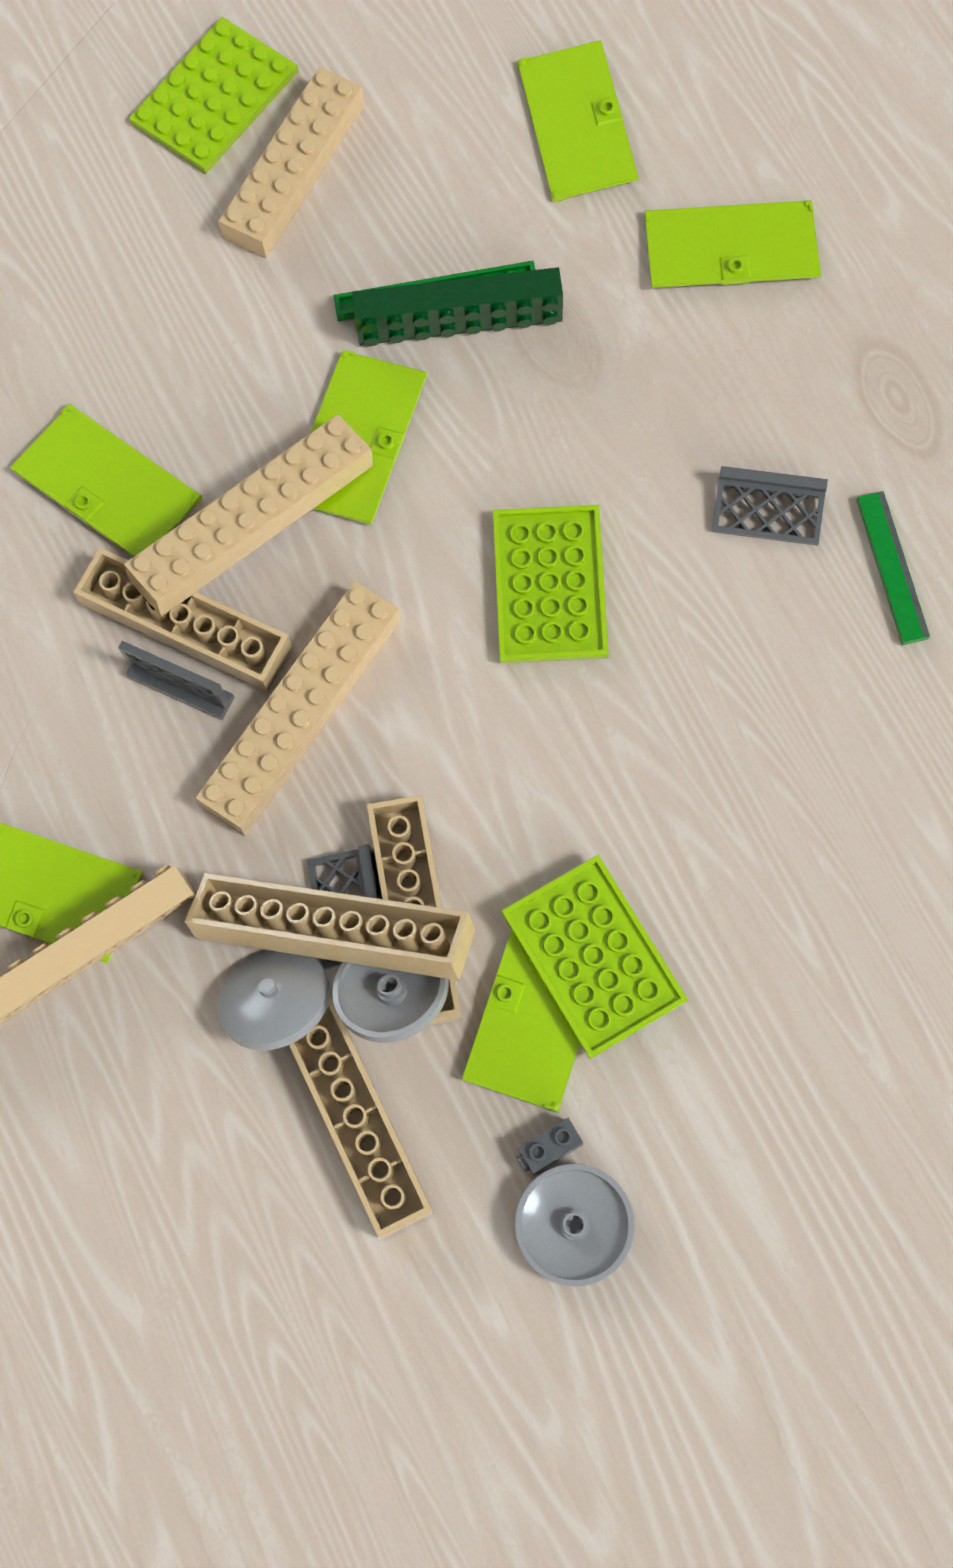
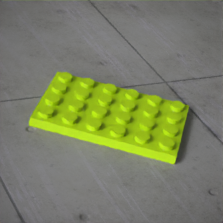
M221 17L129 117L130 123L207 174L299 72L298 65L226 18Z
M599 504L493 510L500 663L608 658Z
M599 854L501 910L503 917L589 1060L688 1001V998Z

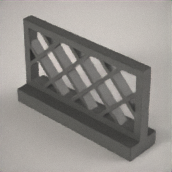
M721 466L712 532L818 546L828 479ZM723 487L735 488L740 496L729 504L722 496ZM753 491H761L767 500L755 507L747 496ZM780 494L788 495L794 502L783 511L773 500ZM807 497L817 498V509L808 514L800 502ZM743 499L752 511L740 518L732 507ZM721 502H722V503L724 504L725 508H723V509L720 511V509H721ZM770 502L778 512V515L767 522L759 510ZM797 506L805 518L793 525L785 513ZM726 511H729L737 521L730 527L718 526L719 517ZM754 513L763 523V526L756 531L749 530L744 524V521ZM815 514H816V522L812 519V517H813ZM780 517L790 527L783 534L776 533L770 526ZM807 520L815 529L813 538L803 537L797 530Z
M121 641L118 648L130 666L125 674L127 678L223 720L235 698L232 693L223 690L220 684Z
M369 844L358 846L356 850L307 860L311 889L325 891L328 888L333 892L346 894L353 882L361 886L362 894L360 896L383 899L375 851ZM356 857L358 867L351 876L340 869L347 859ZM328 864L334 868L325 882L317 878L316 866ZM338 872L349 878L340 892L329 886ZM358 875L360 878V882L356 880ZM322 959L323 967L326 970L340 967L342 964L340 961Z

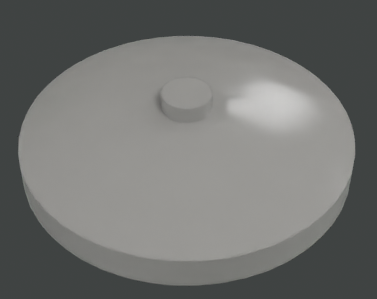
M271 950L260 953L242 963L225 981L217 1001L218 1019L230 1039L242 1047L252 1050H273L285 1047L308 1034L323 1017L330 999L329 980L323 967L314 957Z
M342 962L333 983V1003L343 1024L358 1037L378 1043L396 1042L416 1035L437 1017L446 1001L449 981L446 978Z
M566 1164L545 1171L526 1188L517 1207L515 1232L524 1258L538 1274L560 1285L585 1286L603 1280L612 1274L624 1261L633 1241L634 1216L625 1192L613 1178L591 1166Z

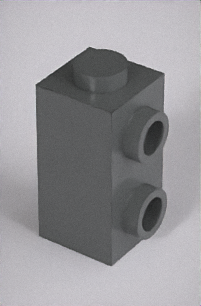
M568 1117L518 1147L520 1155L516 1158L524 1172L530 1170L534 1176L582 1147L584 1143Z

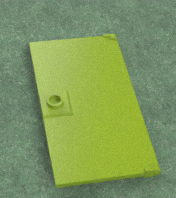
M601 40L531 58L529 56L517 61L553 202L639 180Z
M812 200L645 210L644 212L651 288L707 284L728 285L756 281L821 278Z
M342 350L311 433L339 414L372 449L373 466L313 508L314 510L369 525L373 524L428 375L426 371Z
M68 404L61 411V414L10 467L14 473L133 557L172 531L202 499L201 494L71 404Z
M0 823V927L53 944L58 941L56 936L69 927L76 929L81 926V919L94 911L96 913L103 912L107 909L105 904L117 896L125 898L131 894L130 888L139 883L142 878V870ZM112 953L99 961L108 963Z
M511 930L462 1080L559 1113L560 1104L580 1043Z

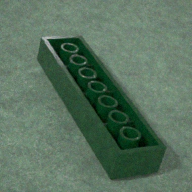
M559 267L352 292L359 346H375L379 343L387 342L401 343L404 340H426L437 336L452 337L455 334H477L488 330L502 331L506 328H528L531 325H553L557 322H563V290Z

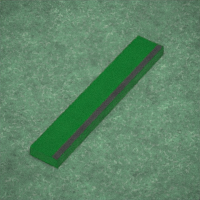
M884 491L858 496L856 501L901 644L903 646L928 640L930 634Z

